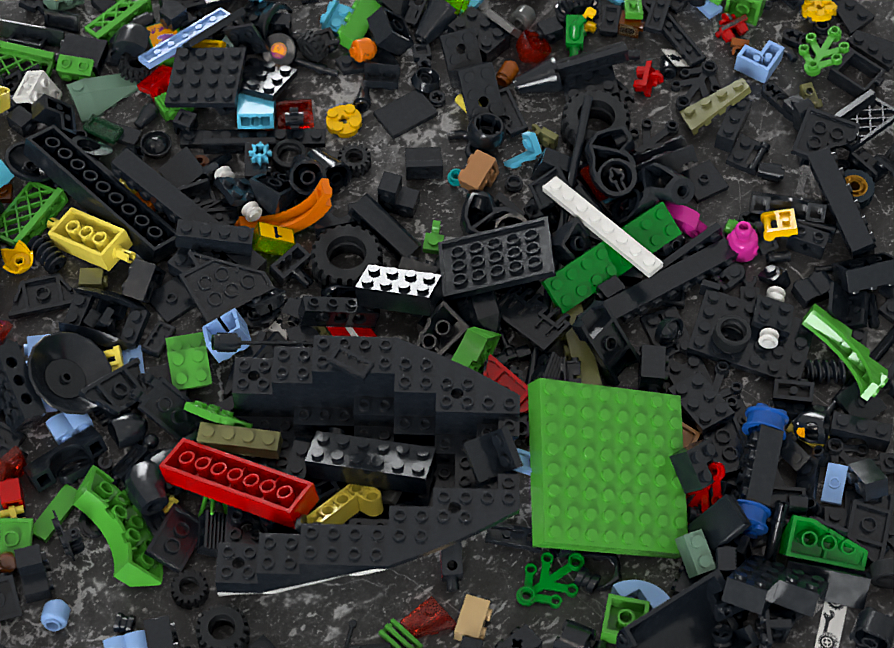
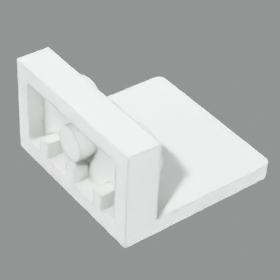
M44 70L27 71L12 99L16 103H31L32 105L43 94L60 100L63 93Z

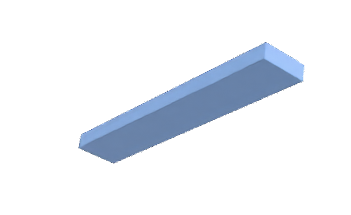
M220 7L138 56L139 62L149 69L155 67L176 54L177 48H183L182 44L229 16L230 13Z

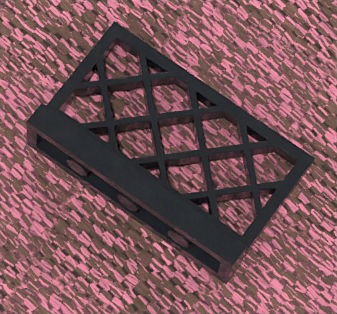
M871 89L834 114L855 123H869V126L859 127L855 138L856 143L852 146L848 144L842 147L851 153L894 123V107L878 99L876 92ZM876 105H878L879 107H881V109H872V108L875 107ZM871 114H882V117L871 118ZM884 114H893L892 117H884ZM862 115H869V118L859 117H861ZM882 122L879 126H871V123ZM870 131L867 135H859V132Z

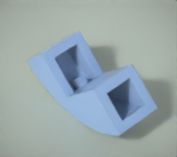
M642 580L618 582L612 586L611 594L629 598L638 597L639 600L649 601V611L670 599L662 589Z

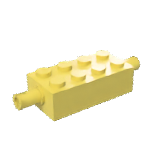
M71 207L60 220L51 217L47 221V227L51 229L47 234L58 249L107 271H110L120 259L131 264L136 258L135 252L129 251L133 243L124 229Z

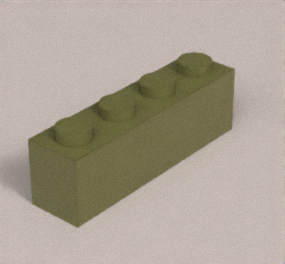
M200 422L196 440L197 443L229 454L276 460L280 459L283 443L281 432Z

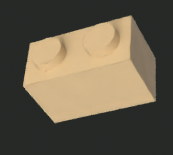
M466 594L454 631L455 640L462 641L463 636L484 640L487 631L484 625L486 621H490L493 609H490L489 600Z

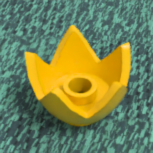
M18 240L14 249H1V255L5 263L2 267L5 270L14 274H22L31 268L34 260L33 251H30L21 240Z

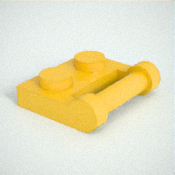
M793 208L761 214L760 219L764 225L763 236L766 241H772L775 237L798 235ZM772 220H776L777 228L771 227Z

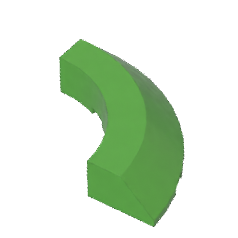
M477 327L467 328L451 360L482 374L483 364L489 355L493 354L501 334Z
M93 465L78 488L73 505L85 513L106 538L114 559L113 577L130 587L160 585L163 578V564L144 554L153 537L141 517L142 514L131 503L126 491H120L112 484L115 481Z

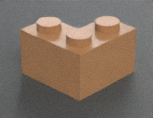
M477 149L474 154L469 156L466 168L462 169L458 175L460 186L469 191H483L485 186L491 187L499 174L496 158Z

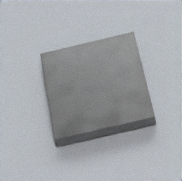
M490 8L487 10L486 15L507 32L520 40L525 39L527 35L503 16Z

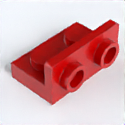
M166 65L159 66L137 85L139 91L149 94L153 102H155V97L167 92L172 67Z

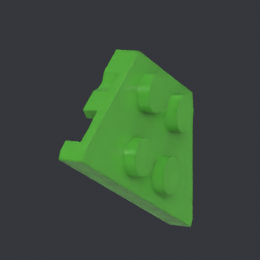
M197 400L185 403L184 410L207 420L224 425L252 428L253 424L234 417V413L225 409L220 411L221 407L213 404L208 406L206 403Z

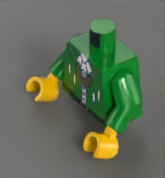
M588 7L584 15H566V51H569V57L584 51L586 32L594 33L597 28L596 23L586 20L587 17L593 19L597 13L592 7Z

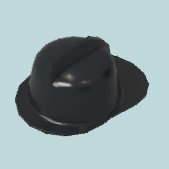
M76 136L71 139L88 155H93L98 160L100 156H107L113 152L111 146L89 137Z

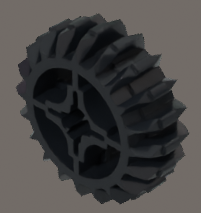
M559 0L556 5L555 15L563 28H566V15H584L585 10L588 7H592L597 13L593 19L587 17L586 20L595 23V20L599 19V15L602 14V4L600 0Z

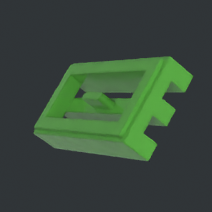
M394 618L390 620L389 624L385 625L383 630L379 631V635L387 643H390L393 648L402 647L387 634L388 631L406 648H414L392 628L393 626L416 648H423V645Z

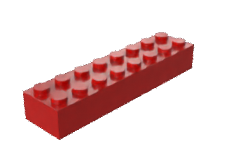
M185 438L181 439L159 465L166 483L295 529L296 519L301 514H306L307 516L319 501L314 483Z

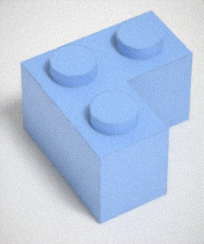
M769 40L762 51H759L745 44L737 55L734 69L759 82L766 83L781 62L785 47Z

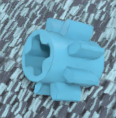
M261 141L259 144H252L253 151H249L252 163L257 162L259 166L265 162L269 163L268 157L272 156V151H268L269 145H264Z

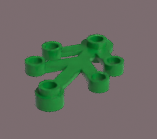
M549 552L543 553L541 556L540 582L533 587V577L537 573V567L533 563L527 564L524 570L526 575L524 586L519 588L516 594L518 603L523 606H531L535 602L549 604L554 609L559 608L562 598L557 594L552 596L538 594L543 590L566 593L570 598L576 597L578 594L577 585L555 582L571 571H580L584 566V557L579 553L571 554L566 565L549 575L550 566L553 563V555ZM549 557L551 560L546 562L544 558ZM578 562L579 566H574L572 563ZM533 568L534 572L530 573L527 569ZM573 588L575 592L571 593L568 589ZM527 594L530 596V598L524 599L523 595ZM557 599L559 603L554 604L552 600Z

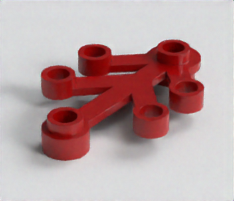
M713 462L708 465L715 481L714 483L702 490L686 494V499L689 495L695 494L687 507L698 506L701 502L702 513L710 507L709 489L712 485V505L717 502L718 498L723 497L721 495V480L725 476V467L720 462Z

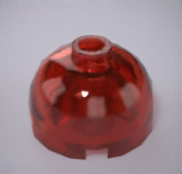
M528 29L521 33L517 39L516 50L522 62L538 64L543 62L552 50L545 39L541 41L538 38V33Z

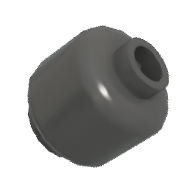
M525 4L518 6L511 15V23L521 31L529 29L536 20V13L533 8Z

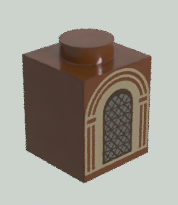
M622 10L617 34L638 38L639 32H643L645 22L642 19H625V11Z

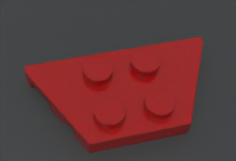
M490 354L483 375L519 394L520 416L528 413V386Z

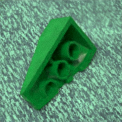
M792 515L783 531L779 552L786 556L861 571L865 570L868 550L815 519Z

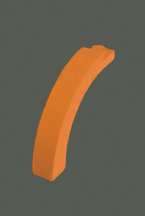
M321 178L312 194L291 209L275 215L261 216L257 221L248 222L244 216H239L234 226L254 228L253 242L274 240V238L261 236L259 222L292 229L293 234L317 222L332 206L330 200L332 187H330L329 179Z

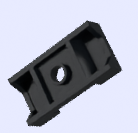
M595 300L572 324L571 327L579 340L587 343L601 365L599 371L607 384L619 385L618 376L627 366L639 362V355L605 301ZM610 339V347L608 348L607 341Z

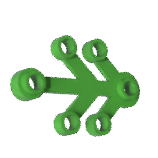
M838 26L830 27L827 32V39L821 48L816 42L815 33H808L806 35V43L811 46L816 55L814 59L809 54V46L807 44L799 46V54L806 62L804 71L807 75L817 76L822 68L841 64L842 55L840 53L845 54L849 52V43L841 42L839 47L829 50L833 42H838L842 38V31ZM831 56V59L822 61L823 58Z

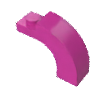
M665 204L678 228L692 239L707 229V226L699 220L700 214L684 205Z

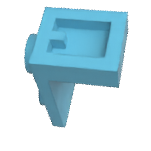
M527 131L522 134V143L527 151L503 162L504 166L512 169L518 168L522 165L521 163L535 160L537 155L542 153L536 133Z

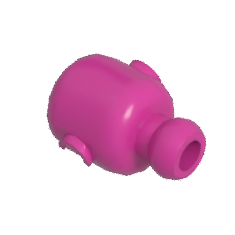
M746 221L739 222L726 239L731 249L739 253L736 262L745 263L758 255V235L750 223Z

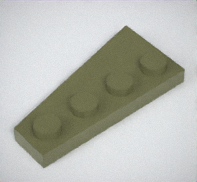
M741 78L695 104L686 107L680 111V115L693 135H696L700 127L709 125L713 117L717 114L721 116L726 112V108L729 105L734 106L752 91L744 78Z

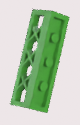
M120 0L85 26L84 29L93 38L107 40L109 44V40L115 32L124 24H128L131 18L146 11L148 13L153 11L151 0ZM121 7H128L125 11H118ZM115 16V19L112 21H105L107 17ZM96 26H102L97 32L92 30Z

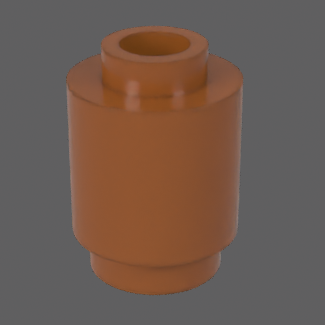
M512 60L504 61L496 73L497 84L507 87L512 83L519 72L516 62Z

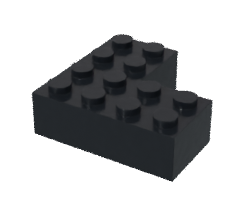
M751 555L727 577L721 601L760 615L774 603L814 617L824 605L829 582L824 581L819 576L806 575L800 569L786 568L780 562L766 561L760 555Z

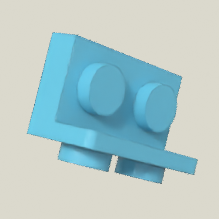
M339 0L330 1L326 13L322 14L320 18L322 29L331 27L334 36L338 37L337 30L342 24H345V16L348 12H352L353 9L340 4Z

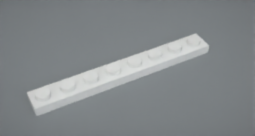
M557 176L542 186L544 193L571 215L578 217L588 229L648 278L663 267V262Z

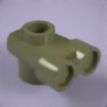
M812 82L799 85V95L803 99L809 98L816 109L823 107L822 100L818 99Z

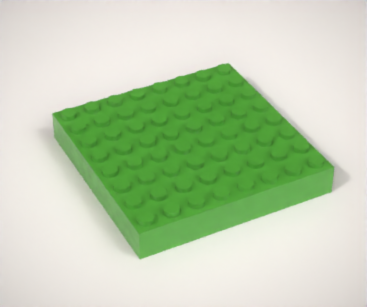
M539 378L529 383L528 407L530 468L532 470L530 475L533 547L672 559L680 558L681 555L675 539L688 534L686 494L683 491L669 456L683 449L681 396Z

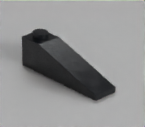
M443 300L434 309L432 315L428 316L427 323L420 332L415 345L445 356L446 353L451 354L459 347L467 328H471V326Z

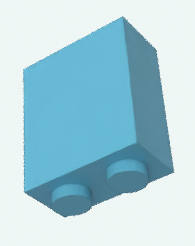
M239 93L237 104L238 129H274L275 100L269 101Z

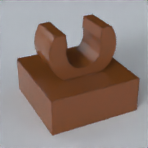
M732 37L730 47H733L731 54L734 55L735 50H741L745 44L749 46L750 40Z

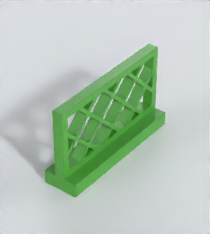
M0 40V62L4 66V68L0 69V74L7 71L9 75V70L16 66L21 71H25L26 69L23 70L20 64L27 61L31 62L32 66L36 64L48 66L45 73L50 78L53 67L57 66L54 61V52ZM14 58L16 62L6 66L4 60Z
M29 182L0 216V228L5 227V231L0 232L1 241L15 247L18 240H21L27 246L32 237L41 235L47 228V221L51 217L55 218L69 200L64 190L59 187L53 189L38 182ZM33 187L38 188V192L29 194ZM51 194L48 199L43 200V195ZM40 197V201L30 203V199ZM27 200L28 205L18 207L20 202ZM41 206L37 212L32 213L33 208ZM29 210L28 215L19 217V212ZM16 213V218L7 220L9 215ZM30 220L25 226H21L20 222ZM18 224V228L8 230L9 225ZM19 233L14 240L9 238V235Z

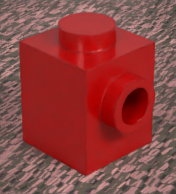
M8 478L0 482V500L4 510L12 505H15V507L23 505L26 508L23 487L19 478Z

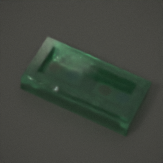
M94 114L91 115L83 126L84 131L113 145L124 132L122 127Z

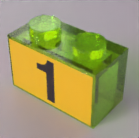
M257 222L254 229L253 250L282 256L295 245L293 229Z

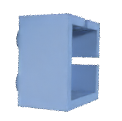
M236 308L220 316L230 330L229 332L224 329L217 318L202 327L206 347L218 363L228 360L235 353L248 348L249 345H241L237 352H217L211 348V337L213 334L237 333L238 337H241V341H251L248 326Z

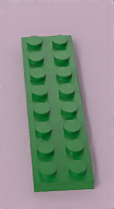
M663 201L621 228L652 254L682 234ZM601 241L556 271V276L546 278L541 283L555 306L561 308V313L564 314L594 294L598 284L614 275L619 277L634 265L606 242Z

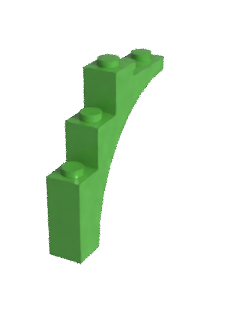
M814 304L803 317L802 325L824 341L846 364L858 383L860 397L866 401L871 396L875 397L880 391V387L883 388L889 380L887 378L888 370L869 357L870 350L851 337L852 330Z

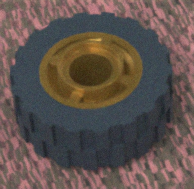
M848 169L844 171L846 175L845 180L847 183H850L852 189H855L853 190L854 200L857 199L861 209H864L873 199L875 183L868 173L862 170Z

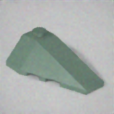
M120 73L84 78L67 84L70 100L82 124L89 122L92 116L101 117L108 108L115 107L122 98L129 97L138 90L137 85L139 83H136V81L131 83L130 79L128 81L124 80L125 76L122 78Z

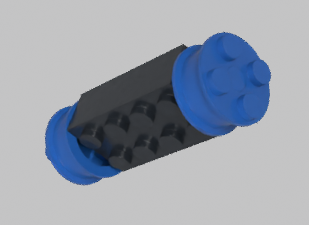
M757 403L756 406L745 410L747 420L742 426V431L747 436L743 442L744 454H742L739 461L741 470L735 482L738 486L734 496L751 523V526L742 534L750 536V538H757V535H764L768 532L766 522L767 518L771 516V510L768 507L771 503L782 440L786 438L784 428L789 422V417L785 410L768 407L764 403Z

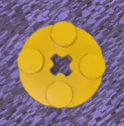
M805 0L802 4V16L806 19L807 16L811 17L812 21L815 22L828 21L831 19V16H836L837 5L832 0Z
M352 104L339 105L329 109L327 112L326 127L332 135L334 133L340 138H349L356 135L358 129L362 126V116ZM346 119L347 123L344 124L343 122L339 121Z

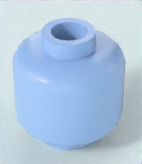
M61 599L46 602L41 614L42 624L50 631H58L65 628L70 616V607Z

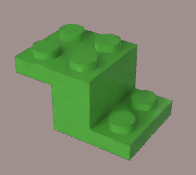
M203 332L165 338L172 385L180 391L213 385Z

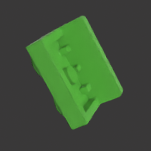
M59 55L55 71L62 80L71 82L72 80L78 81L84 78L96 77L93 73V59Z

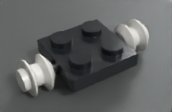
M229 166L218 168L214 174V184L231 206H243L241 213L248 222L257 221L262 215V209L258 205L249 181L245 178H235V174Z
M778 286L769 287L766 291V296L758 294L755 299L751 326L762 329L760 331L759 344L767 349L778 345L779 335L788 338L791 332L794 306L784 303L785 290Z

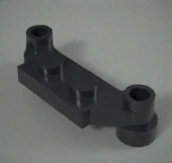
M817 445L809 455L811 459L797 472L795 487L806 488L808 515L822 518L825 510L816 501L820 467H827L828 462H832V457L821 445Z

